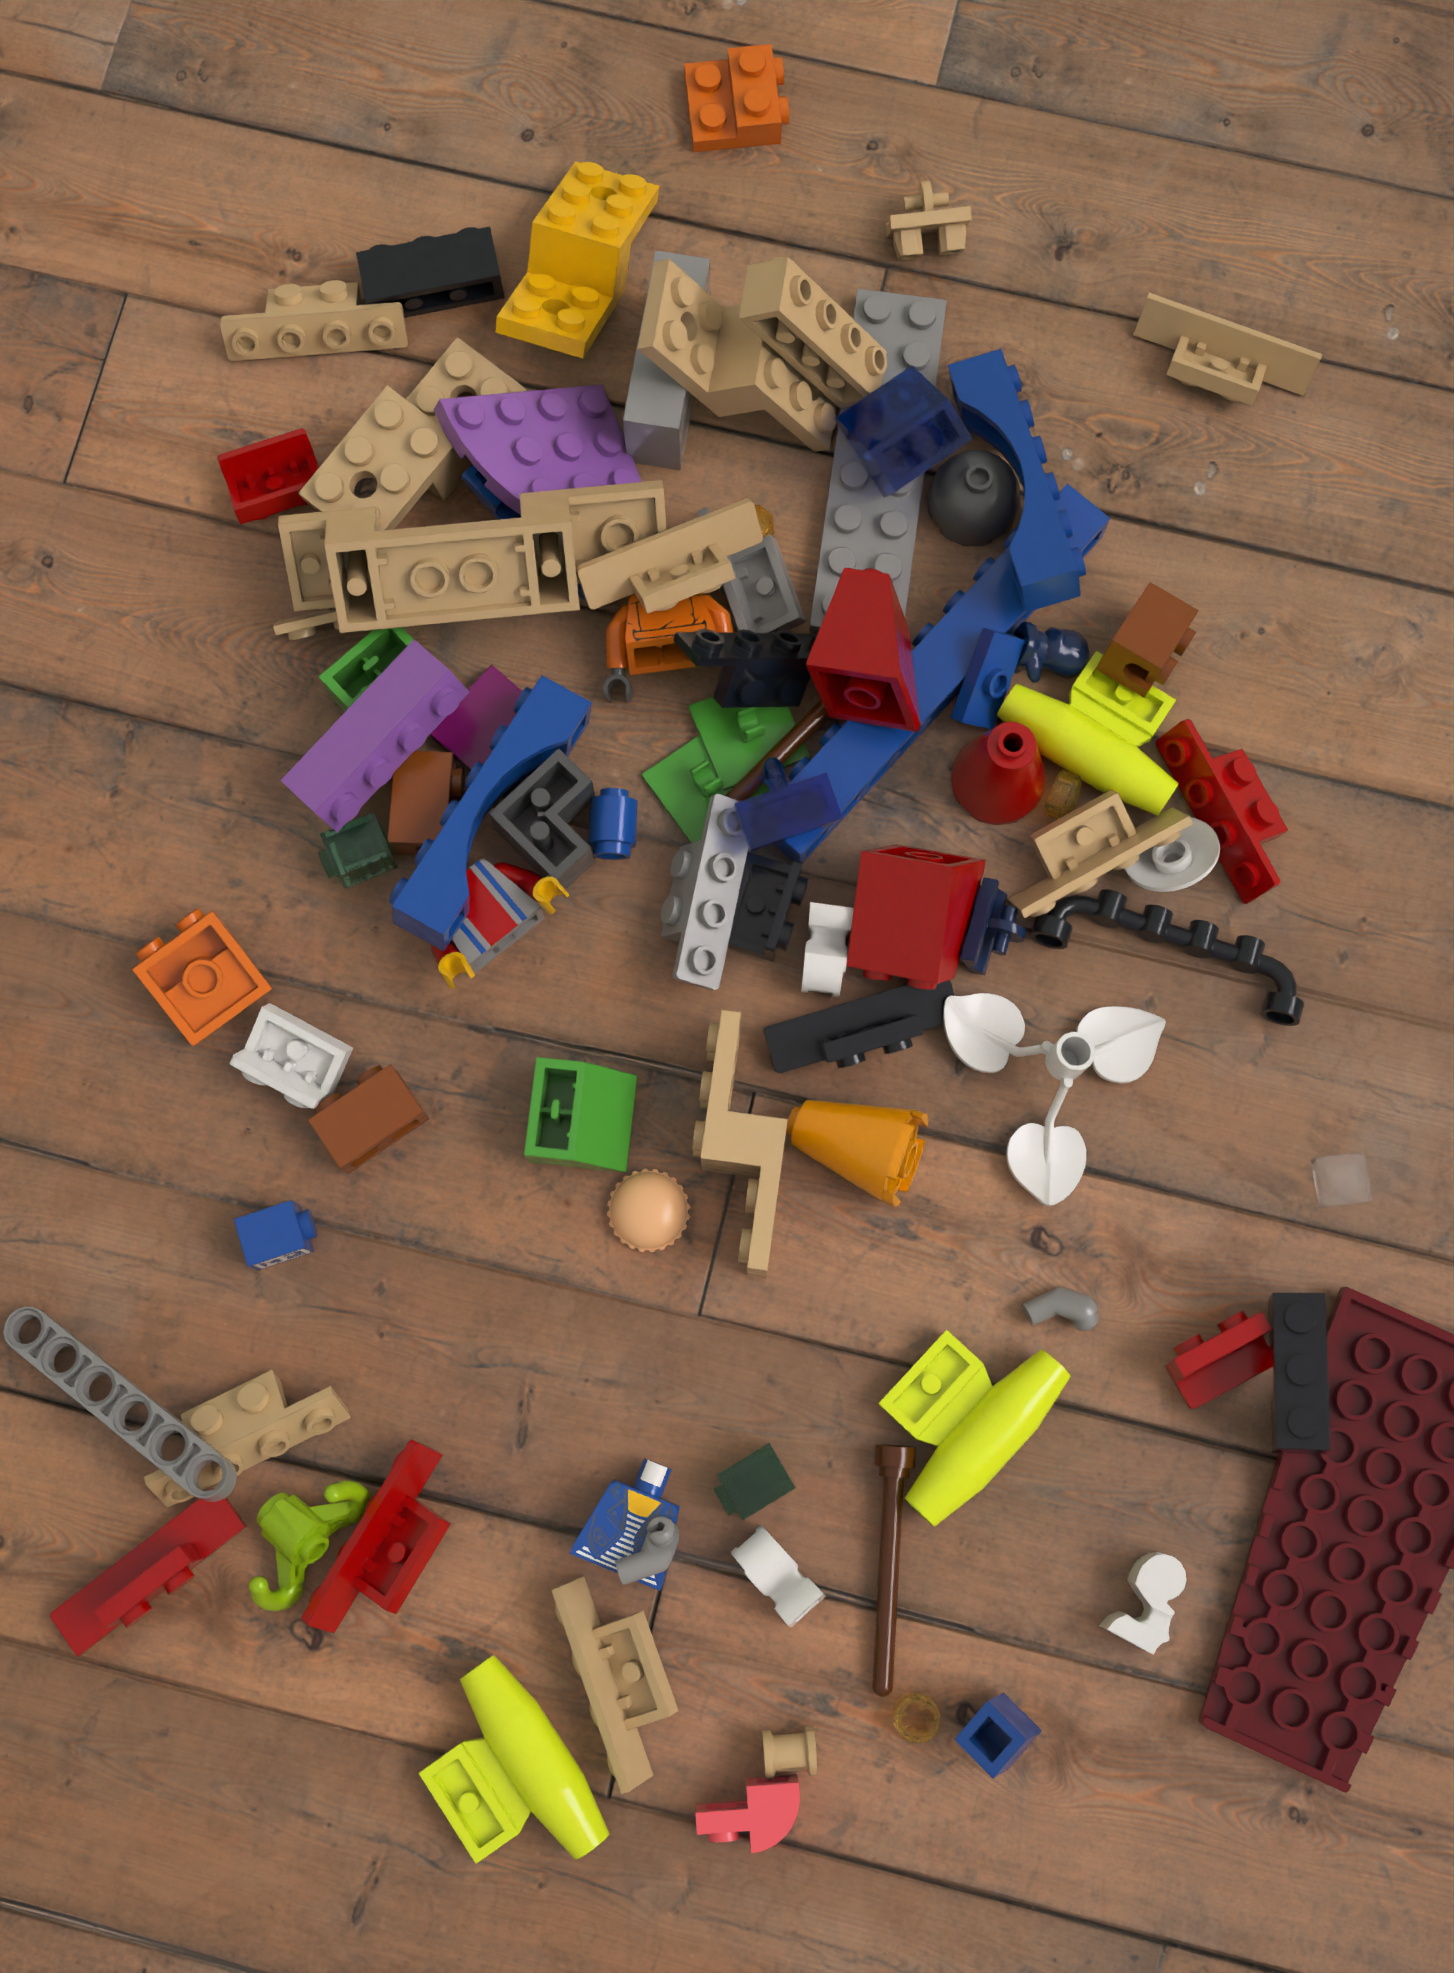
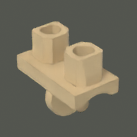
M930 180L920 181L918 195L903 197L904 211L919 209L920 212L890 215L889 223H885L886 238H893L897 259L901 261L922 257L921 234L937 233L939 255L945 256L962 253L965 249L966 228L972 221L971 206L934 210V207L949 206L948 192L933 194Z

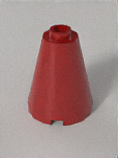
M1017 722L1002 723L971 740L958 753L951 775L953 794L958 803H961L971 813L970 816L979 822L992 825L1015 823L1030 813L1041 800L1046 784L1045 768L1035 737L1030 729L1023 724Z

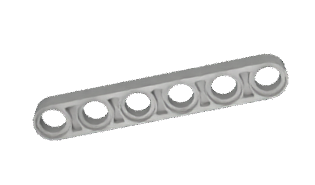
M25 1306L9 1315L5 1322L3 1333L5 1341L13 1350L187 1492L206 1502L223 1500L232 1492L236 1485L237 1473L235 1466L228 1458L50 1315L37 1308ZM38 1318L41 1323V1332L38 1338L29 1344H22L19 1338L20 1328L27 1320ZM73 1346L77 1355L73 1367L63 1373L57 1372L54 1367L56 1354L62 1348ZM101 1375H109L112 1381V1389L109 1395L104 1400L92 1401L89 1395L91 1383ZM145 1404L148 1409V1419L145 1425L136 1431H129L125 1424V1416L128 1410L134 1405ZM181 1433L185 1440L184 1451L177 1459L166 1461L161 1453L164 1440L171 1434ZM218 1463L222 1469V1480L215 1489L203 1491L198 1483L201 1469L207 1464Z

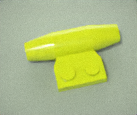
M1098 651L1094 653L1069 692V704L1018 683L1012 688L1001 705L997 716L1004 723L1017 722L1030 729L1042 756L1103 794L1109 790H1114L1118 792L1122 802L1156 816L1160 814L1179 783L1138 747L1150 742L1173 707L1176 699L1153 685L1144 698L1096 670L1103 657V654Z
M946 1330L879 1402V1406L915 1440L938 1446L904 1499L933 1527L937 1526L983 1490L1034 1434L1069 1381L1070 1374L1051 1355L1040 1349L992 1386L984 1363Z
M492 1655L459 1679L484 1737L463 1740L419 1772V1775L475 1864L518 1835L531 1812L565 1850L577 1860L592 1851L610 1835L584 1773L538 1702L495 1655Z

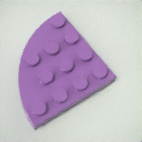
M603 384L439 399L434 408V412L445 435L460 458L467 457L474 467L487 479L484 486L520 515L519 493L642 482L632 456L626 454L625 439Z

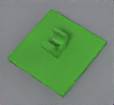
M713 697L688 706L715 773L723 781V791L734 787L796 725L789 707L722 708ZM805 743L778 770L797 764L805 756L810 759Z
M700 735L641 774L642 778L690 843L699 841L702 838L710 797L715 794L725 796L733 788L731 787L723 791V781L720 777H717ZM763 784L745 803L757 809L770 792Z

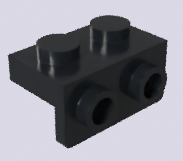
M747 852L728 948L772 962L774 961L777 948L786 951L794 927V923L786 920L792 904L801 906L809 880L801 876L803 862L793 860L792 865Z

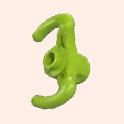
M344 1480L325 1487L324 1497L332 1504L309 1507L297 1495L289 1496L286 1492H281L271 1497L262 1506L256 1521L262 1528L261 1535L275 1547L279 1588L271 1591L266 1578L263 1576H255L249 1581L251 1599L260 1609L268 1611L289 1609L301 1598L304 1592L305 1569L308 1564L314 1563L326 1552L329 1546V1536L338 1529L347 1527L352 1523H358L362 1519L366 1505L371 1499L366 1487L356 1481Z

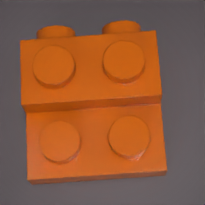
M772 44L728 48V59L684 63L693 152L781 144L782 125L789 124V106L787 96L778 97L777 86L784 85V67L782 56L773 57Z
M199 908L189 913L175 924L180 933L166 943L158 936L135 953L140 962L132 968L192 1047L272 989V986L213 909L205 915Z

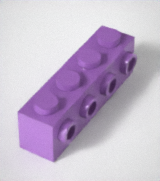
M413 639L280 781L338 833L348 821L358 814L360 808L370 797L391 779L393 773L401 764L424 744L426 738L457 709L459 703L469 691L444 664Z

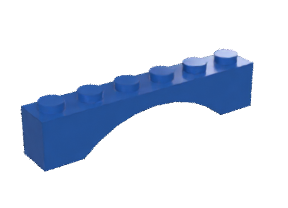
M1001 348L949 364L948 370L952 394L964 429L983 438L997 449L1015 470L1024 489V508L1018 530L1009 546L1012 575L1025 613L1080 597L1079 577L1086 575L1083 556L1079 547L1071 549L1067 538L1073 537L1070 519L1066 509L1058 511L1054 502L1060 499L1057 482L1053 472L1044 473L1042 464L1047 463L1044 445L1040 435L1031 436L1029 428L1034 427V420L1028 400L1019 401L1017 393L1022 391L1015 364L1007 366Z
M541 675L533 689L526 687L522 691L514 707V712L517 714L509 726L502 724L494 734L489 747L492 752L484 764L478 761L473 766L466 779L465 787L468 789L460 802L453 799L449 803L440 821V825L443 828L436 839L428 838L423 843L415 858V864L418 866L410 879L401 878L392 891L389 903L392 904V916L395 925L445 951L469 913V890L466 877L467 861L473 839L484 817L505 792L521 779L532 774L558 748L568 757L589 724L592 702Z

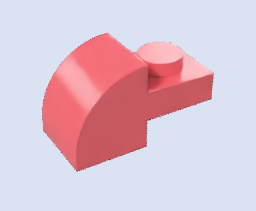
M797 1774L774 1776V1779H766L765 1777L746 1778L747 1800L696 1804L697 1835L708 1834L709 1842L719 1843L740 1839L739 1832L750 1831L751 1853L761 1852L773 1847L788 1834L798 1814L800 1791Z

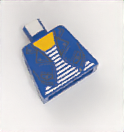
M644 1458L633 1486L613 1479L573 1544L569 1554L618 1573L615 1560L641 1551L648 1532L646 1528L652 1519L664 1516L671 1519L674 1524L677 1523L680 1505L661 1498L672 1469ZM667 1570L637 1582L660 1591L665 1581Z

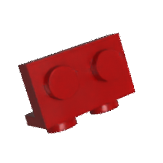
M297 429L220 454L217 457L228 486L234 512L240 525L253 520L265 519L272 514L290 508L308 505L298 493L319 469V464L305 429Z
M1241 1311L1217 1325L1221 1332L1219 1335L1204 1342L1201 1335L1198 1334L1173 1348L1178 1357L1170 1361L1165 1368L1189 1409H1196L1273 1367L1272 1351H1269V1346L1263 1337L1272 1330V1327L1262 1311L1250 1318L1246 1316L1244 1311Z

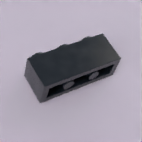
M490 226L479 229L468 227L461 229L457 233L438 237L421 236L412 242L391 246L380 244L371 247L369 250L356 252L366 304L399 302L403 307L404 318L505 298Z

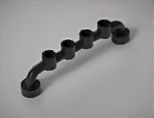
M1108 889L1101 890L1097 899L1082 895L1064 897L1056 903L1055 907L1047 915H1040L1035 919L1030 937L1036 943L1048 948H1067L1073 927L1066 919L1073 914H1082L1091 917L1098 925L1108 928L1121 927L1136 932L1140 938L1153 943L1166 942L1181 947L1187 954L1194 957H1212L1227 962L1230 967L1239 972L1266 975L1275 982L1277 992L1266 994L1261 1015L1265 1019L1280 1025L1295 1026L1300 1023L1305 1004L1296 997L1297 985L1293 973L1284 963L1263 954L1265 943L1259 938L1240 935L1237 937L1234 945L1217 939L1219 928L1211 922L1193 920L1188 930L1171 924L1173 913L1165 907L1147 905L1143 914L1125 909L1127 897L1120 892Z

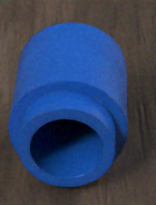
M604 788L600 790V796L590 798L588 844L593 846V857L607 860L631 858V848L636 846L638 801L628 797V790Z

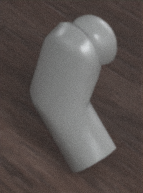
M1057 1287L1022 1303L1024 1313L1032 1326L1055 1315H1060L1070 1319L1077 1330L1088 1331L1094 1328L1099 1320L1096 1302L1090 1296L1066 1287Z
M664 1516L652 1519L646 1528L648 1532L641 1551L615 1560L622 1585L664 1572L669 1568L679 1544V1529L671 1519Z

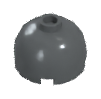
M966 450L951 456L938 468L928 492V513L931 520L933 517L935 524L941 528L940 533L946 539L962 546H984L991 543L992 539L1007 533L1011 529L1020 507V485L1013 468L1000 456L985 450Z

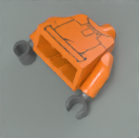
M698 593L678 601L674 607L668 610L653 611L647 614L635 594L629 595L628 604L620 606L606 628V668H611V676L604 682L603 692L608 701L612 703L611 689L617 684L626 686L625 699L627 703H630L633 699V687L625 677V668H629L630 675L699 667L695 666L673 641L675 633L697 632L699 629H708L717 633H735L730 613L710 595ZM722 666V668H721V670H720V672H719L718 681H719V678H720V675H721L723 666Z

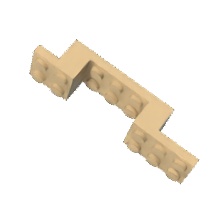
M662 480L519 493L521 518L379 531L375 507L279 516L278 528L294 611L335 608L340 633L580 610L577 586L580 582L576 573L577 565L667 530Z

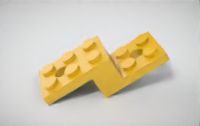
M575 161L532 222L527 273L497 315L495 333L583 359L625 292L631 243L658 201L660 186L648 183L638 175H621L604 170L602 166L593 162L580 163Z

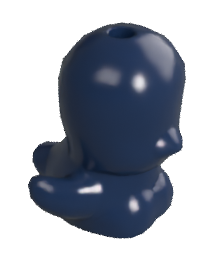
M1024 621L1013 634L1026 640L1014 673L1018 674L1022 670H1027V676L1033 683L1039 681L1042 668L1062 677H1074L1082 672L1088 663L1090 656L1088 643L1077 631L1050 627L1043 632L1038 630L1034 624Z

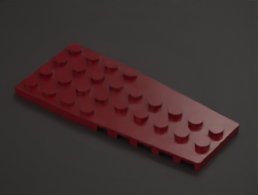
M1341 1287L1326 1324L1331 1450L1326 1454L1278 1453L1200 1713L1199 1723L1213 1732L1346 1793L1352 1786L1348 1782L1362 1752L1367 1754L1374 1737L1371 1736V1733L1384 1706H1390L1397 1691L1393 1687L1406 1660L1412 1659L1419 1645V1641L1416 1639L1427 1615H1433L1442 1596L1439 1590L1449 1569L1454 1570V1334L1349 1287Z

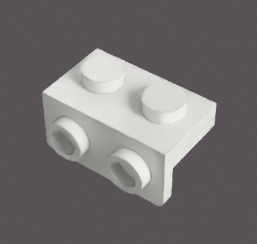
M269 1003L261 1007L245 1048L233 1054L230 1065L242 1071L243 1077L248 1081L258 1085H268L283 1093L284 1098L289 1103L301 1108L314 1109L320 1102L334 1094L353 1047Z

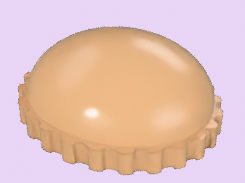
M643 1169L641 1172L633 1171L632 1175L624 1176L623 1181L616 1184V1189L610 1193L611 1200L607 1203L609 1206L607 1216L610 1217L609 1225L614 1228V1235L620 1237L621 1243H627L631 1249L638 1248L640 1252L645 1250L655 1252L656 1249L664 1250L667 1245H673L675 1239L681 1238V1232L687 1228L686 1221L690 1218L688 1214L690 1204L687 1203L688 1195L684 1194L683 1186L677 1184L676 1178H670L666 1172L659 1173L657 1169L652 1171Z

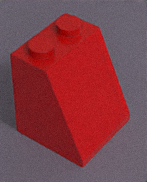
M844 568L806 662L826 712L830 718L918 732L920 715L910 632L890 575L872 568L864 570Z
M898 844L861 851L847 966L863 969L862 976L874 980H891L892 975L908 978L907 985L919 989H936L937 984L953 979L984 873L986 860Z

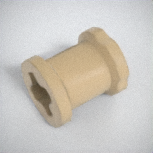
M814 1726L806 1727L803 1733L773 1735L770 1729L762 1730L766 1779H774L775 1773L807 1771L809 1776H818Z

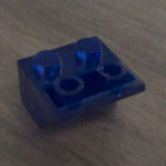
M910 366L834 418L884 498L896 492L973 440L949 399L913 366Z

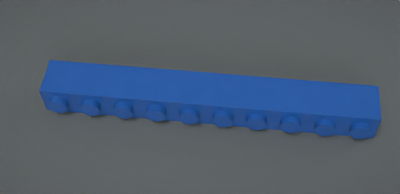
M1067 483L1059 492L1060 499L1054 502L1058 511L1066 509L1073 532V537L1067 538L1071 549L1079 547L1084 558L1103 537L1110 517ZM1018 527L1006 539L1003 545L1006 550L996 561L989 557L975 573L973 580L976 583L966 593L962 590L957 591L943 609L946 615L936 626L931 623L924 626L912 642V645L915 646L912 650L920 715L918 732L854 721H847L841 726L837 722L822 737L819 743L822 749L812 759L805 756L795 765L788 776L791 782L780 794L773 790L757 808V813L760 814L757 818V831L790 860L804 863L959 694L983 627L1013 635L1018 626L1026 621L1035 611L1025 613L1012 575L1009 546Z

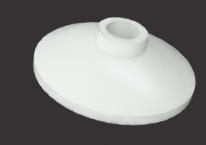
M1191 818L1193 824L1180 831L1181 836L1177 840L1165 846H1153L1140 853L1138 861L1125 868L1126 873L1135 884L1151 891L1169 892L1187 888L1202 880L1215 867L1220 855V843L1216 832L1207 823Z

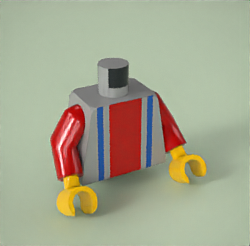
M484 858L478 860L467 869L469 913L445 951L431 945L432 954L439 964V972L450 989L456 988L452 981L457 974L465 972L468 973L470 979L474 978L477 972L544 920L542 909L538 903L548 914L552 915L555 913L556 910L550 904L552 898L557 895H563L565 898L569 897V893L556 878L551 876L543 878L531 870L505 862L492 865Z

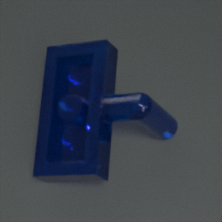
M775 757L767 758L763 762L760 772V779L769 786L770 792L734 804L750 852L840 822L843 819L827 772L789 785L782 764Z

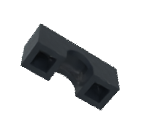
M1272 1293L1268 1300V1321L1272 1327V1330L1269 1332V1351H1272L1273 1398L1271 1401L1272 1453L1326 1454L1331 1450L1325 1293Z

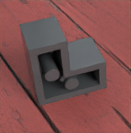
M558 748L489 813L494 829L543 878L550 876L556 878L565 890L594 863L591 847L568 825L590 804V798L595 797L593 782Z

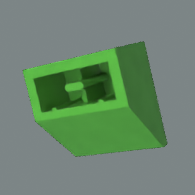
M403 627L372 630L319 676L329 697L346 712L412 642L413 638Z
M536 1057L524 1156L529 1163L626 1173L638 1076L587 1062Z

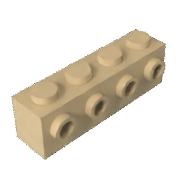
M774 257L766 262L748 265L739 319L839 408L879 402L883 373L887 368V351L789 257Z

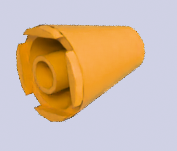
M806 1100L801 1107L795 1106L792 1109L787 1121L786 1133L792 1135L791 1144L793 1147L881 1202L896 1207L899 1206L901 1201L895 1194L898 1190L908 1192L923 1153L925 1140L917 1138L918 1127L920 1125L928 1128L929 1120L927 1113L915 1109Z

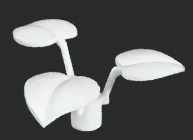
M989 993L948 996L943 1007L945 1034L953 1052L966 1066L982 1073H996L1006 1065L1009 1053L1016 1057L1044 1054L1046 1055L1045 1064L1047 1070L1054 1078L1060 1080V1087L1047 1113L1044 1126L1036 1123H1028L1021 1126L1009 1139L1006 1149L1007 1164L1015 1180L1041 1204L1045 1206L1058 1204L1075 1189L1086 1165V1147L1080 1133L1070 1126L1054 1128L1055 1118L1069 1088L1073 1085V1080L1079 1077L1091 1064L1095 1072L1109 1082L1123 1084L1137 1080L1149 1069L1153 1062L1158 1041L1165 1027V1019L1136 1008L1102 1007L1089 1012L1078 1024L1076 1032L1064 1034L1055 1044L1044 1041L1041 1045L1017 1047L1015 1045L1024 1036L1025 1023L1020 1010L1014 1003L1002 996Z

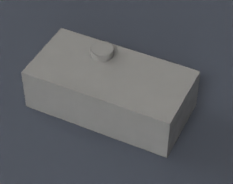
M655 250L653 263L670 258L711 296L710 258ZM652 263V268H651V273H650V279H651V274H652V269H653V263ZM649 279V284H648V289H647V295H648V290H649V285H650V279ZM637 348L623 417L626 454L631 455L636 464L681 470L694 396Z

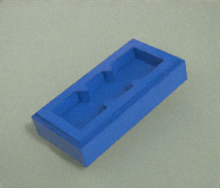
M983 627L950 718L973 726L987 729L994 728L998 717L997 713L1010 687L1012 676L1026 640Z

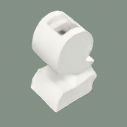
M810 902L808 921L810 939L806 942L801 993H808V991L832 994V997L839 998L848 954L846 939L850 934L854 908Z
M760 1525L755 1529L756 1532L740 1547H735L731 1554L745 1570V1575L759 1591L774 1601V1609L784 1622L792 1628L822 1601L826 1595L810 1578L804 1577L800 1573L798 1564L769 1532Z
M1159 1552L1147 1553L1138 1559L1131 1568L1127 1581L1143 1603L1144 1610L1141 1616L1132 1618L1128 1614L1118 1611L1108 1615L1099 1626L1154 1655L1156 1649L1170 1639L1169 1627L1175 1611L1167 1602L1179 1596L1185 1588L1186 1572L1181 1562L1173 1556Z

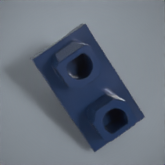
M983 878L972 912L970 927L963 944L959 962H963L971 973L985 975L991 952L998 955H1006L1009 942H1023L1026 936V929L1015 923L1018 909L1012 906H1005L1008 895L998 888L999 881L997 879Z

